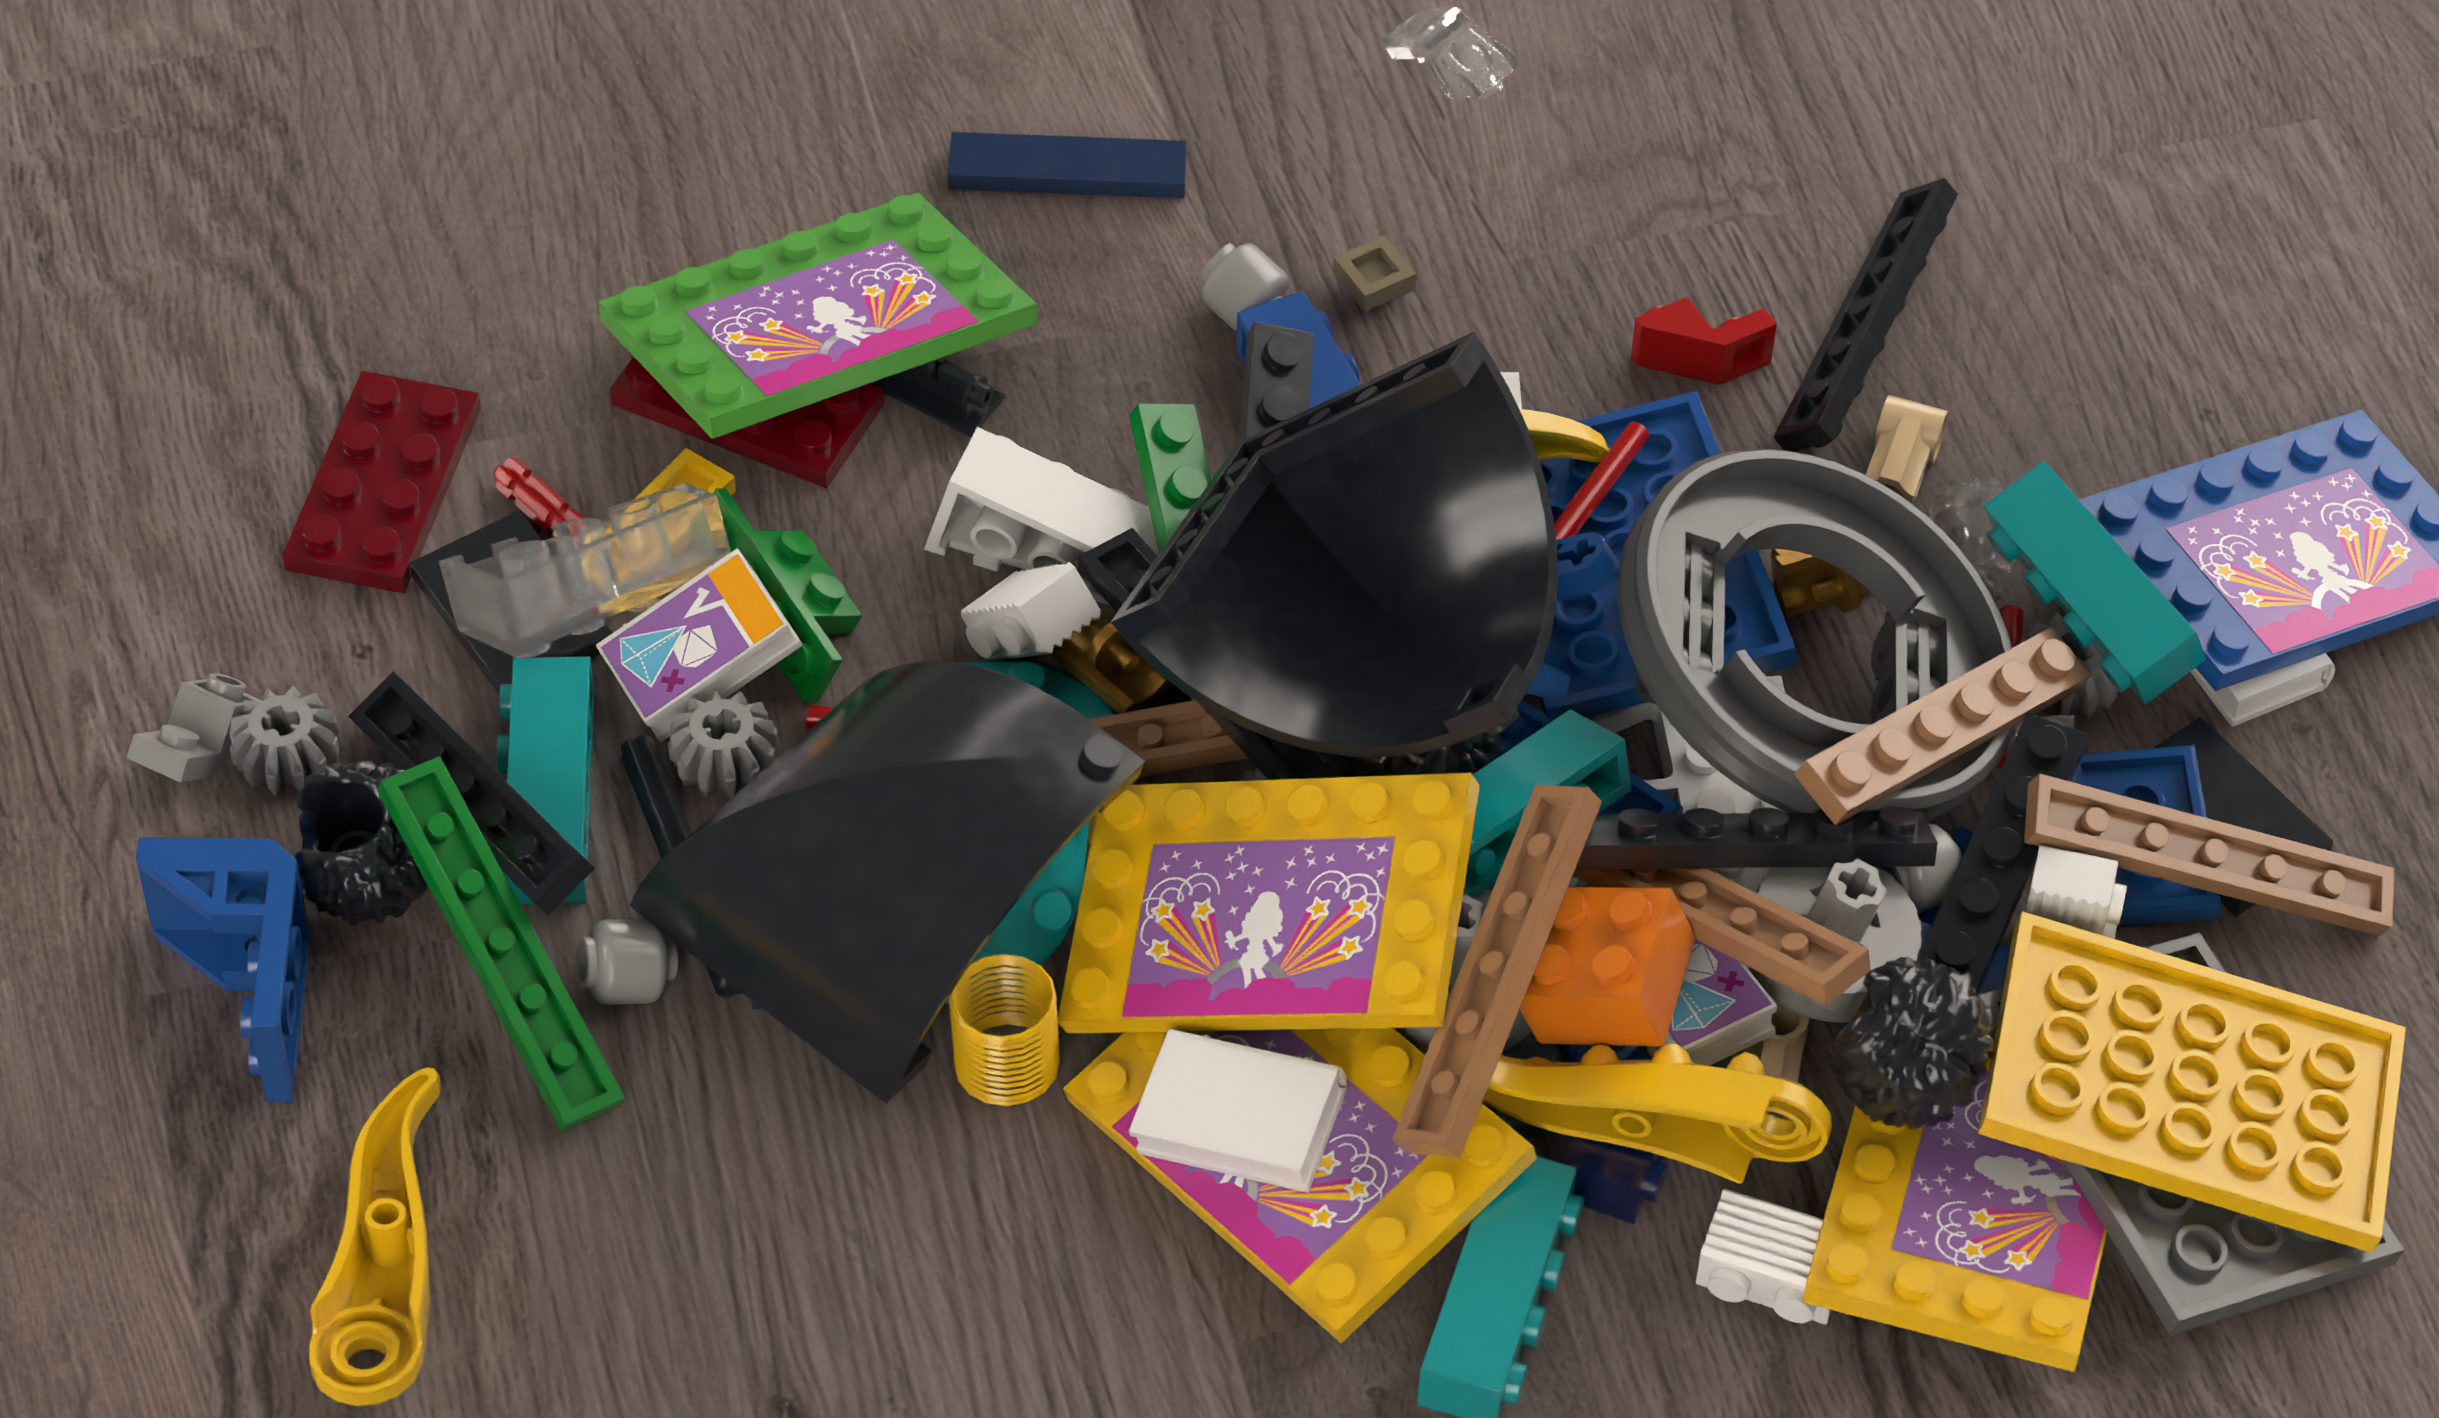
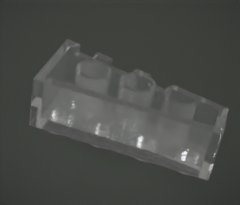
M685 483L609 507V520L604 522L598 518H574L552 525L554 530L553 538L544 541L533 540L519 543L517 538L514 537L491 544L493 557L465 564L461 554L439 561L457 630L516 658H529L546 652L550 648V642L568 634L582 635L602 628L605 625L604 619L620 612H635L652 607L659 602L660 595L680 588L706 570L708 566H712L731 553L717 496Z

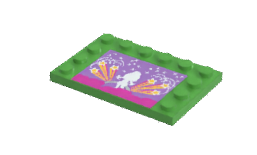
M919 193L895 197L889 203L859 213L842 215L836 221L806 231L789 233L783 239L753 249L736 251L730 257L700 267L686 268L674 276L644 286H633L625 289L621 294L598 301L600 321L711 439L1037 324V304Z

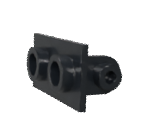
M934 360L870 383L883 388L884 394L969 437L974 434L977 427H980L1005 399V394L988 385L987 377L984 375H973L946 360L943 362Z

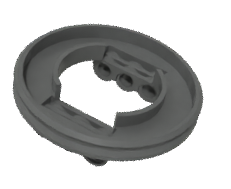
M1754 448L1715 454L1693 463L1677 473L1663 486L1654 500L1634 523L1623 548L1617 581L1618 608L1625 640L1638 671L1636 693L1640 700L1656 704L1686 742L1711 766L1733 783L1758 799L1784 812L1815 813L1820 809V806L1794 776L1795 772L1807 759L1872 724H1857L1837 720L1802 705L1767 678L1745 649L1735 652L1724 665L1725 567L1727 563L1738 556L1757 550L1785 549L1812 555L1840 568L1875 595L1887 611L1885 613L1886 621L1878 632L1871 655V668L1875 674V680L1879 681L1871 706L1873 723L2010 650L2013 646L2004 620L1978 572L1943 530L1899 494L1856 470L1805 453L1781 449ZM2015 726L1860 812H1880L1887 807H1904L1914 812H1922L1928 823L1946 815L1963 803L1996 768L2007 751Z

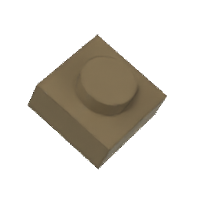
M1385 235L1334 257L1333 274L1364 312L1415 290L1416 272Z

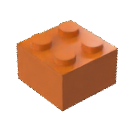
M1567 888L1520 1006V1010L1539 1044L1664 1046L1696 938L1672 888Z

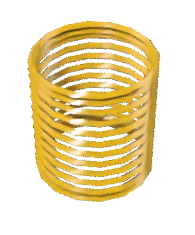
M998 954L982 957L971 963L948 998L953 1057L957 1079L968 1094L987 1104L1012 1106L1035 1099L1045 1093L1055 1081L1060 1065L1057 996L1053 980L1042 966L1023 956ZM1001 965H1007V966H1002V967H997V968H992V969L984 970V969H986V968H991V967H996V966H1001ZM1007 1024L1028 1028L1021 1033L1006 1036L982 1033L990 1027Z

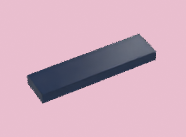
M952 132L948 189L1184 198L1187 141Z

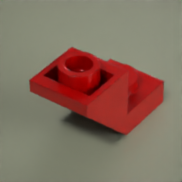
M1685 297L1665 306L1653 307L1643 315L1635 318L1631 359L1639 367L1721 385L1771 364L1777 323L1766 309L1762 308L1742 317L1730 318L1720 326L1712 329L1688 297Z

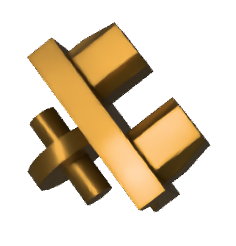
M1772 549L1771 551L1772 576L1777 584V599L1782 614L1786 618L1833 603L1842 612H1850L1859 609L1862 604V594L1870 592L1851 575L1822 559L1785 549Z
M1101 612L1099 619L1091 620L1090 626L1081 627V633L1072 634L1071 640H1064L1062 647H1054L1053 652L1050 654L1068 669V676L1090 688L1111 707L1114 715L1148 709L1153 700L1173 686V683L1157 672L1132 648L1111 621Z

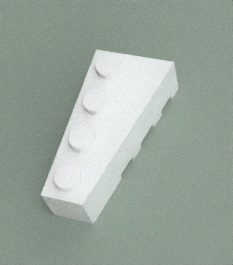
M979 427L974 432L949 481L924 548L926 551L945 556L949 547L974 554L973 565L996 572L1001 563L1031 570L1033 568L1037 569L1039 567L1043 568L1044 566L1049 567L1050 565L1055 566L1056 564L1061 565L1062 563L1067 564L1070 562L1077 569L1094 600L1107 605L1110 604L1081 573L1079 555L1131 528L1159 555L1149 506L1131 499L1120 490L1108 488L1074 472L1065 464L1052 462L1026 450L1007 437L994 435Z

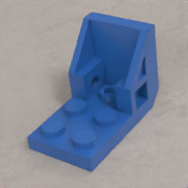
M139 838L136 862L153 936L225 991H254V997H243L241 1005L242 1037L250 1038V1074L261 1076L266 1102H293L311 946V932L297 860L273 838Z

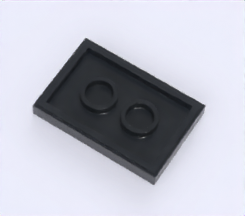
M519 510L409 563L411 577L499 696L501 684H512L513 658L590 657L591 659L601 654L596 644L612 634L611 630Z
M2201 717L2153 747L2164 748L2195 745L2207 818L2331 851L2334 840ZM2220 894L2221 903L2235 917L2255 905L2252 902Z

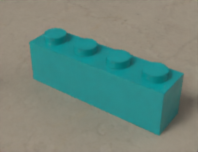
M2045 460L1983 505L1993 527L1986 533L1991 544L2007 563L2017 558L2029 571L2023 575L2024 580L2045 606L2055 601L2066 615L2061 618V622L2082 649L2092 644L2104 657V659L2098 662L2099 666L2119 692L2123 693L2130 687L2146 705L2206 660L2199 637L2193 627Z
M590 657L513 658L512 684L500 685L501 722H510L509 735H498L499 774H507V782L588 861L595 698ZM504 873L519 903L535 904ZM588 876L562 903H587Z
M1570 709L1473 774L1480 787L1463 893L1475 899L1495 885L1535 785L1588 787L1602 801L1598 813L1632 791L1625 739Z
M1537 1157L1522 1174L1472 1220L1420 1369L1417 1405L1461 1418H1501L1505 1403L1518 1405L1528 1371V1365L1519 1363L1525 1346L1535 1349L1538 1346L1547 1314V1308L1538 1305L1543 1290L1555 1292L1558 1287L1566 1253L1557 1249L1562 1234L1574 1237L1582 1214L1584 1197L1574 1195L1576 1167Z

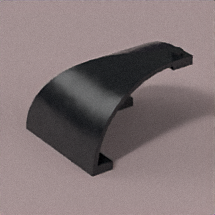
M1472 332L1239 441L1112 619L1111 623L1132 648L1157 672L1181 691L1213 712L1273 740L1307 750L1352 757H1401L1440 749L1483 732L1487 736H1493L1509 727L1519 715L1517 707L1543 662L1551 637L1558 585L1557 545L1547 486L1530 433L1506 381L1476 333Z
M925 661L903 664L884 670L859 685L658 862L639 885L629 906L887 1104L926 1066L932 1050L921 1043L924 1036L965 971L1002 920L1044 868L1084 824L1097 812L1101 813L1139 777L1145 761L1064 702L1009 675L979 666L956 662Z

